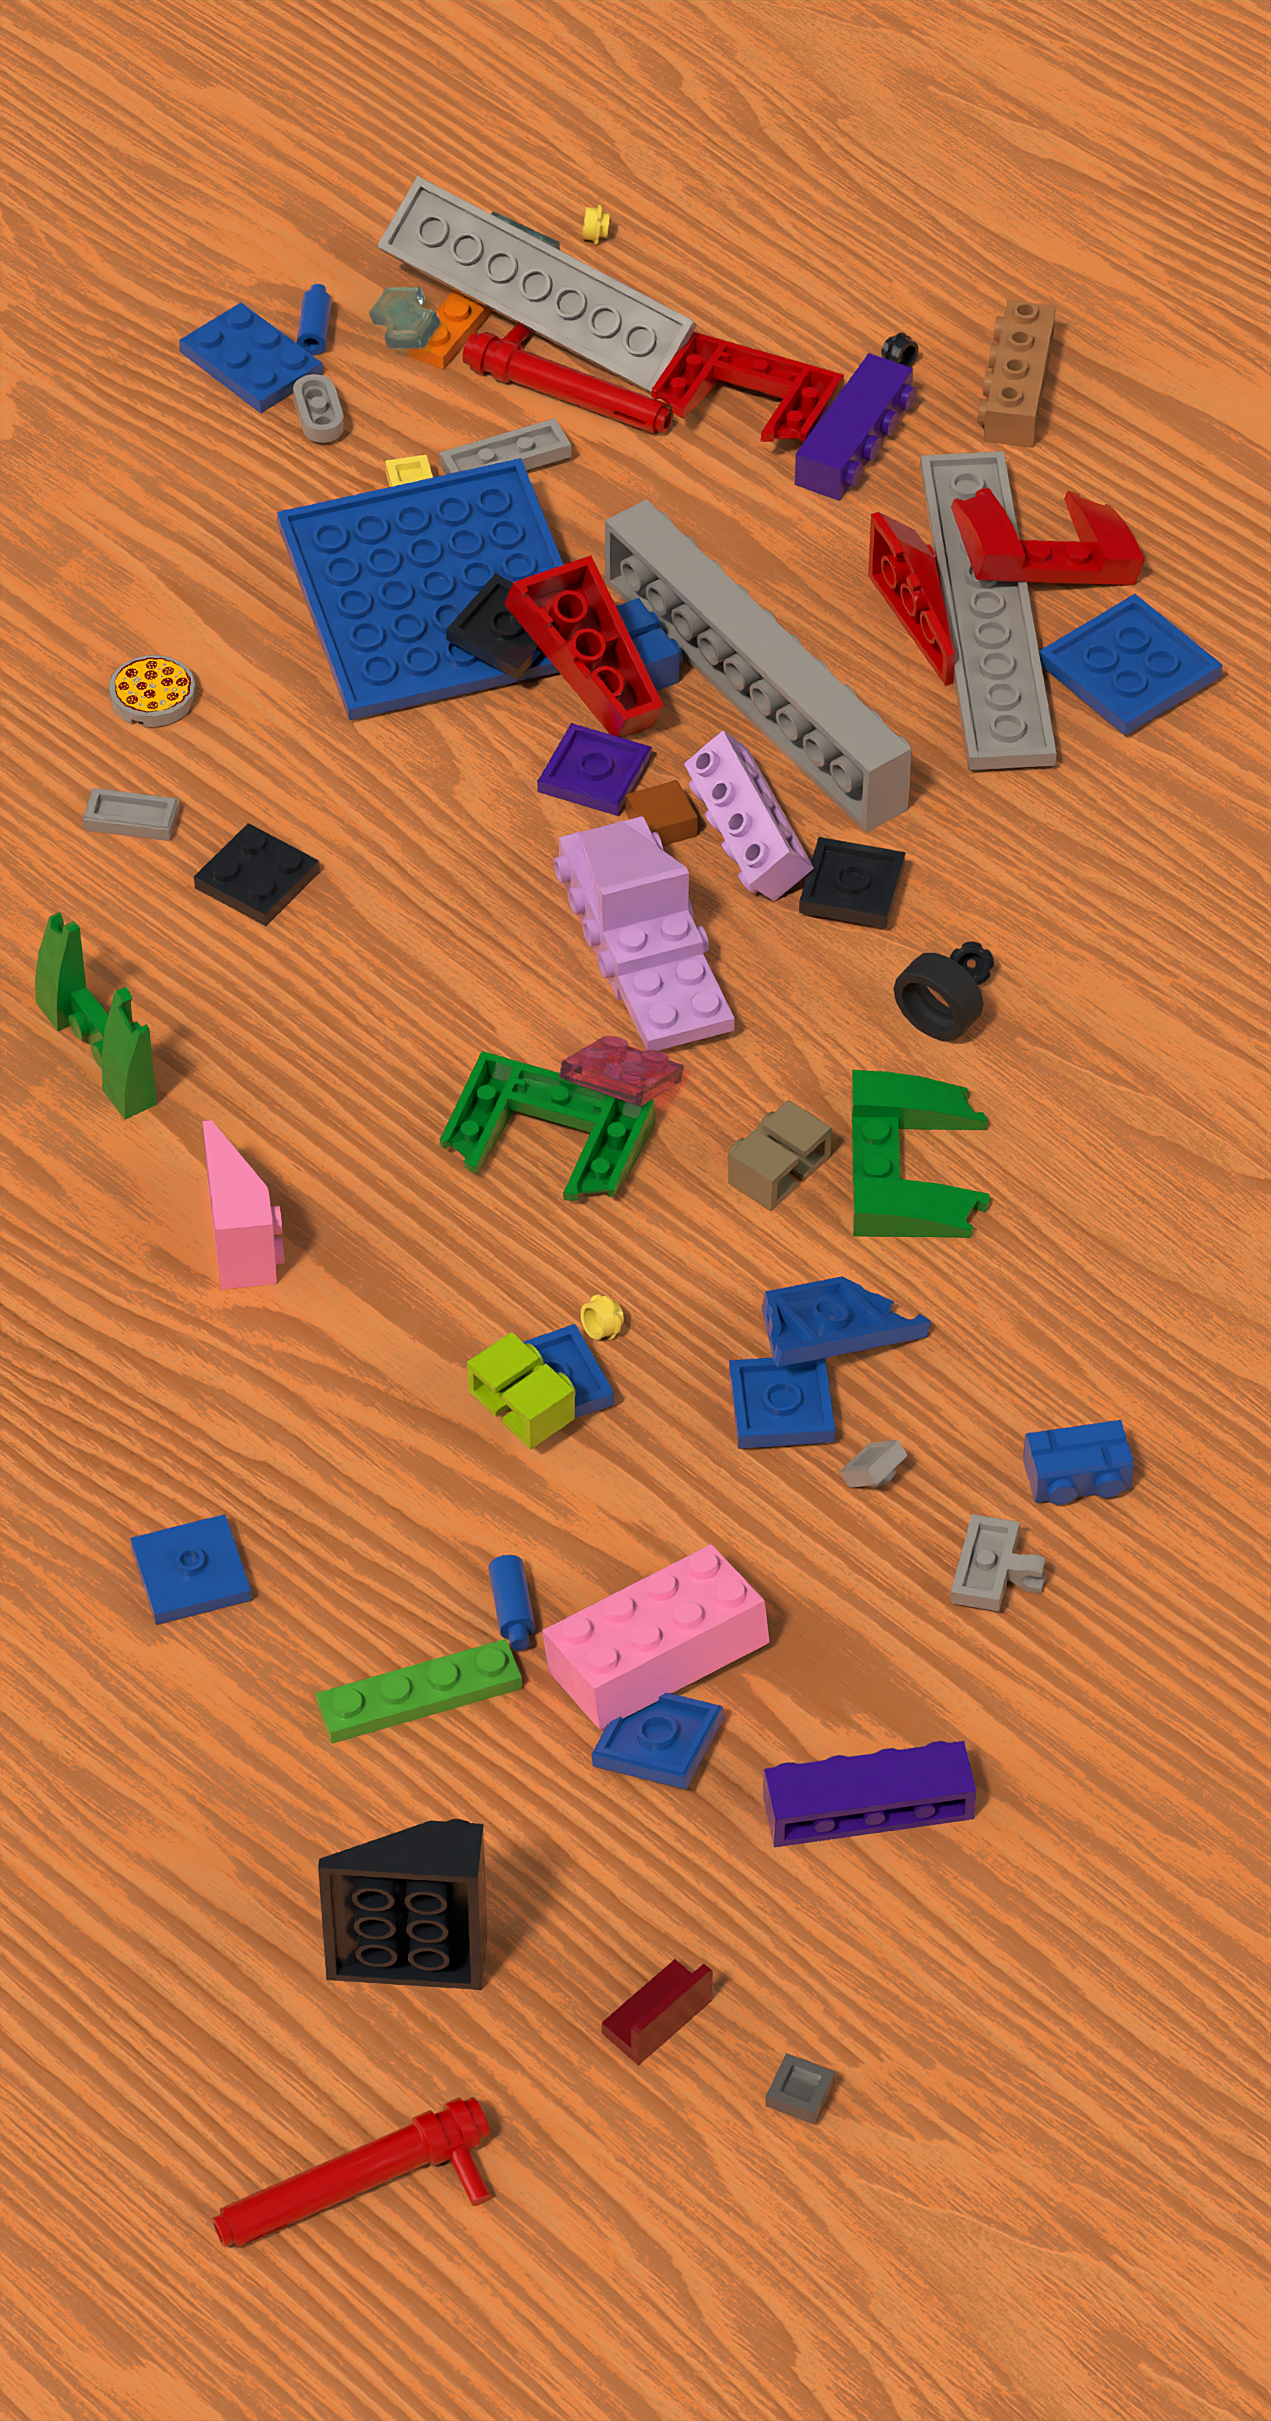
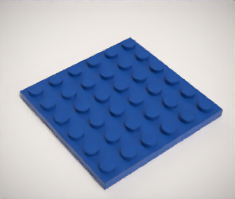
M521 458L277 512L279 530L349 720L559 672L542 651L517 680L446 640V629L495 573L513 583L563 565Z

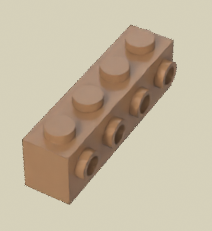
M1007 300L1004 317H996L994 341H999V344L991 343L988 368H993L994 371H986L983 396L989 397L988 400L980 399L977 420L978 424L985 425L984 442L1033 447L1054 338L1056 306Z

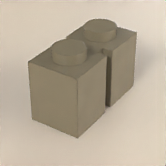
M786 1101L775 1112L767 1113L761 1120L757 1130L755 1129L747 1138H741L733 1144L727 1156L728 1184L764 1208L772 1211L798 1187V1181L789 1176V1172L804 1182L830 1158L832 1127L792 1101Z

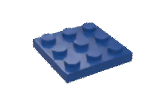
M1136 594L1131 595L1039 651L1043 668L1124 735L1129 734L1219 679L1223 666Z

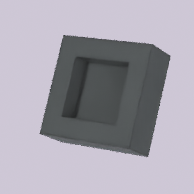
M786 2053L766 2094V2107L815 2125L834 2085L835 2071Z

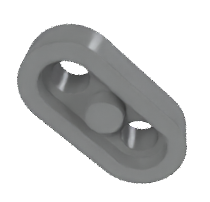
M318 374L306 375L298 379L293 386L294 405L304 435L308 439L319 443L336 440L344 431V417L334 383L328 377Z

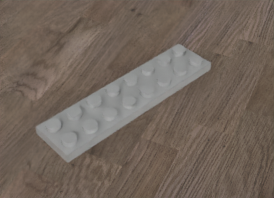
M419 176L416 177L377 245L380 251L650 394H652V388L674 355L688 342L697 326L693 320Z

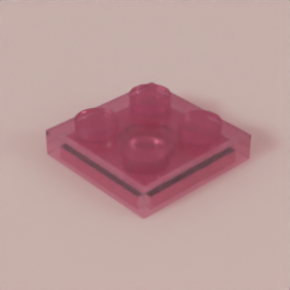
M604 1036L562 1060L559 1078L642 1106L680 1083L684 1065L669 1060V1056L663 1052L655 1050L642 1051L628 1046V1042L623 1038Z

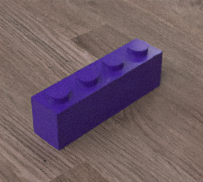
M868 353L796 453L795 485L838 501L841 500L849 487H855L859 482L863 467L868 461H874L882 440L886 435L891 436L893 434L899 416L904 410H910L914 403L917 390L916 387L912 386L913 368Z
M936 1741L922 1747L901 1750L886 1748L872 1754L851 1757L836 1755L822 1761L801 1764L786 1762L776 1767L765 1768L763 1800L775 1848L972 1820L975 1813L976 1787L964 1741L951 1743Z

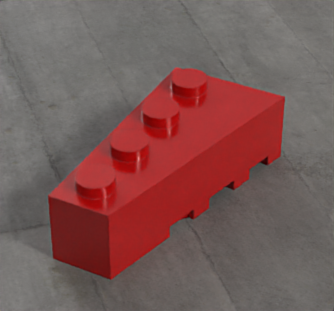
M590 555L513 582L505 600V606L607 732L624 738L654 727L664 705L592 556Z

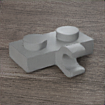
M975 1514L971 1515L951 1589L952 1604L999 1612L1007 1581L1013 1582L1024 1591L1042 1593L1046 1574L1043 1573L1046 1558L1032 1554H1015L1020 1536V1522Z

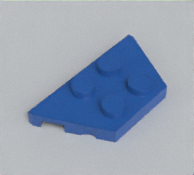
M843 1276L765 1291L762 1303V1312L772 1357L777 1367L826 1359L831 1356L866 1351L871 1348L927 1337L931 1321L921 1314H918L914 1319L908 1320L892 1312L894 1301L880 1294L869 1292L861 1285Z

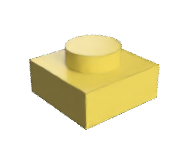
M427 455L385 461L386 475L390 487L433 478Z

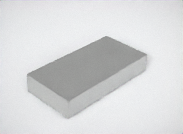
M92 788L83 817V828L86 831L170 841L180 810L179 799Z

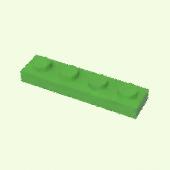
M503 1639L316 1693V1705L330 1742L333 1744L522 1689V1676L507 1640Z

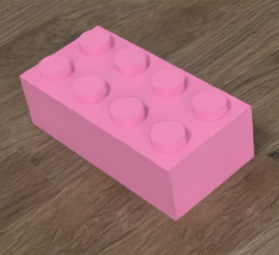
M712 1544L542 1630L549 1673L600 1731L618 1717L622 1716V1719L658 1701L659 1696L665 1693L672 1694L770 1643L764 1599Z

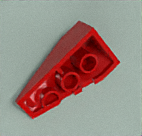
M880 512L871 514L868 577L945 686L953 684L955 650L937 571L936 554L929 544L925 545L914 529Z

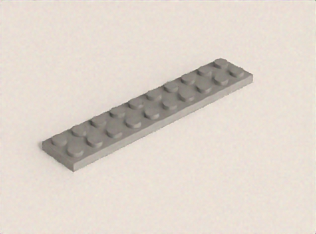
M1004 451L921 455L920 471L932 546L937 558V571L955 650L953 677L968 770L1054 766L1056 764V748L1027 582L976 580L951 509L954 499L967 500L975 497L977 490L990 488L1006 511L1018 535Z

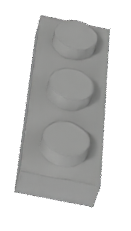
M554 418L439 452L440 466L445 474H451L521 458L525 469L529 470L571 457V443Z

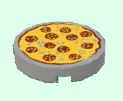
M147 655L133 658L120 665L111 676L109 684V698L113 711L129 723H132V719L143 722L144 727L168 725L183 718L190 711V704L193 702V699L195 701L196 685L192 671L182 662L168 656Z

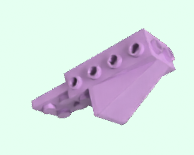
M644 817L619 821L614 824L559 837V857L553 858L556 877L560 884H564L568 892L572 912L574 915L578 914L581 920L588 946H593L603 978H608L617 1000L623 999L647 1052L651 1053L734 1031L733 1014L703 954L709 950L706 932L702 926L696 927L693 921V909L688 897L689 872L683 864L663 851L658 833L650 832Z

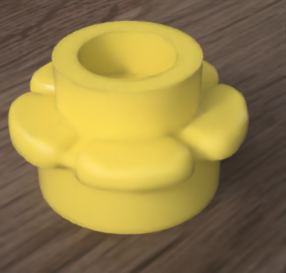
M598 205V208L586 207L582 239L593 240L594 245L598 244L599 237L607 238L610 214L602 213L601 205Z
M597 1294L591 1298L590 1302L582 1306V1325L591 1338L598 1340L606 1337L608 1340H612L620 1332L624 1317L620 1305L615 1300H611L608 1296Z

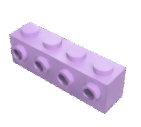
M722 730L684 763L692 778L689 782L691 790L706 804L708 811L705 812L707 820L724 837L725 840L721 845L726 854L734 862L738 863L741 869L738 877L751 893L756 894L759 891L772 901H776L814 869L749 749Z

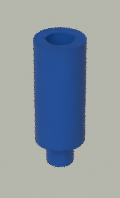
M322 284L312 285L302 298L296 343L311 355L321 354L325 350L332 299L326 292V287Z
M503 1555L490 1562L488 1566L500 1634L503 1638L510 1640V1646L513 1650L520 1651L530 1646L529 1636L535 1631V1621L523 1560L515 1555Z

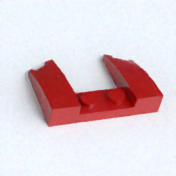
M693 332L688 342L674 355L653 386L651 397L662 399L673 407L672 412L675 415L684 418L703 401L719 380L726 381L736 386H743L774 397L783 398L761 431L760 441L774 442V439H800V441H805L843 389L844 374Z
M990 488L977 490L975 497L967 500L956 498L951 505L976 580L1135 585L1145 559L1128 525L1111 505L1106 503L1102 505L1080 497V494L1072 491H1067L1064 500L1080 542L1019 540L1006 511Z

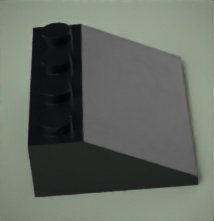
M451 1819L448 1821L431 1820L319 1859L318 1874L326 1980L482 1990L487 1944L484 1824L470 1823L462 1819Z

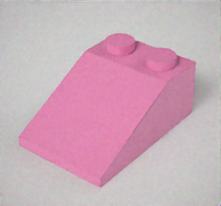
M212 1120L203 1121L207 1178L220 1288L223 1290L277 1284L276 1265L285 1264L282 1236H274L283 1234L280 1206L270 1207L269 1191L266 1184Z

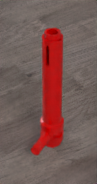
M519 324L503 339L488 332H483L482 334L474 332L469 336L464 346L462 360L465 364L470 365L472 371L482 375L489 372L495 380L508 384L513 381L654 435L658 432L665 433L672 422L673 412L662 401L523 350L520 344L531 334V330Z
M460 2097L443 2104L444 2110L434 2114L431 2110H428L413 2117L412 2124L220 2208V2214L213 2217L212 2222L223 2247L233 2244L235 2248H238L427 2163L431 2166H436L450 2160L472 2206H478L491 2198V2195L469 2152L480 2146V2140L490 2136L489 2126L479 2103L474 2097L464 2101Z

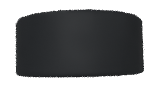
M922 953L915 958L896 978L893 988L896 1003L908 1021L921 1032L940 1041H954L963 1035L981 1015L984 1006L982 993L974 978L954 960L938 953ZM928 987L936 991L947 1002L949 1007L940 1002L929 991Z

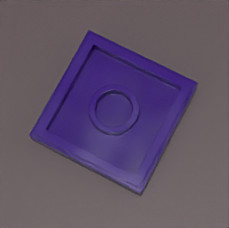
M571 723L537 781V792L619 816L626 804V794L633 792L652 758V747Z

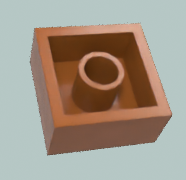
M678 780L626 794V814L629 820L643 816L650 832L658 833L662 846L697 836L698 817Z

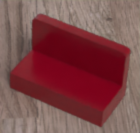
M674 1959L601 2023V2034L639 2066L712 2002L713 1970L707 1965L702 1964L691 1973Z

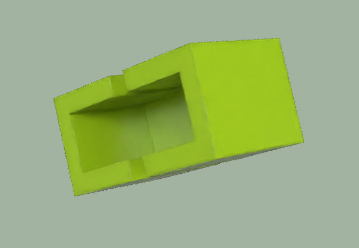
M512 1332L467 1361L468 1392L495 1417L511 1408L512 1411L502 1417V1424L530 1450L575 1419L576 1392L572 1382L563 1373H556L547 1364H544L539 1351L529 1343L524 1344Z

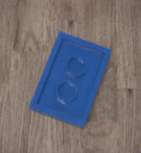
M242 302L179 340L180 353L259 413H263L293 394V386L301 377L311 374L323 375L321 361Z

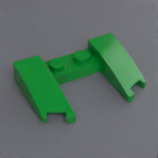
M60 912L49 916L38 952L35 975L36 1004L57 1031L71 1026L72 1031L79 1040L85 1038L91 1046V1052L96 1063L102 1069V1090L126 1120L157 1105L150 1029L147 1024L140 1026L137 1021L133 1022L131 1009L133 998L126 987L114 991L109 1015L105 1012L86 987L80 927L74 921L64 925Z
M481 1051L441 1135L440 1146L443 1149L453 1147L466 1158L463 1160L464 1167L469 1172L477 1174L498 1141L513 1111L590 1132V1135L565 1187L563 1199L566 1201L579 1200L578 1194L608 1192V1197H614L630 1173L655 1124V1100Z
M852 1070L851 1125L854 1237L971 1238L973 1226L966 1219L973 1209L984 1213L987 1212L990 1205V1194L939 1183L900 1179L899 1129L987 1130V1117L983 1112H974L966 1101L969 1099L967 1088L922 1076L886 1071Z

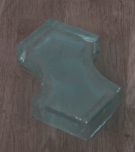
M388 287L369 311L373 324L387 327L384 339L389 349H423L441 324L434 310L421 307L425 297L420 287Z

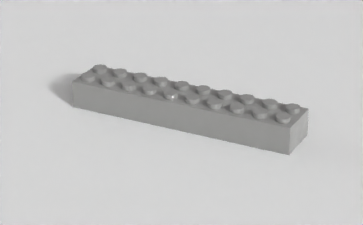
M647 499L605 520V583L625 602L639 598L649 612H655L661 622L663 631L669 639H675L679 644L682 656L858 826L867 833L908 810L912 749L905 738L897 736L883 722L876 711L870 710L865 706L848 685H843L829 672L822 660L813 657L802 646L800 640L795 635L789 634L776 622L770 611L762 609L749 596L747 590L742 585H737L723 572L718 562L710 560L697 547L695 541L690 536H685L672 524L667 514L662 511L659 512Z

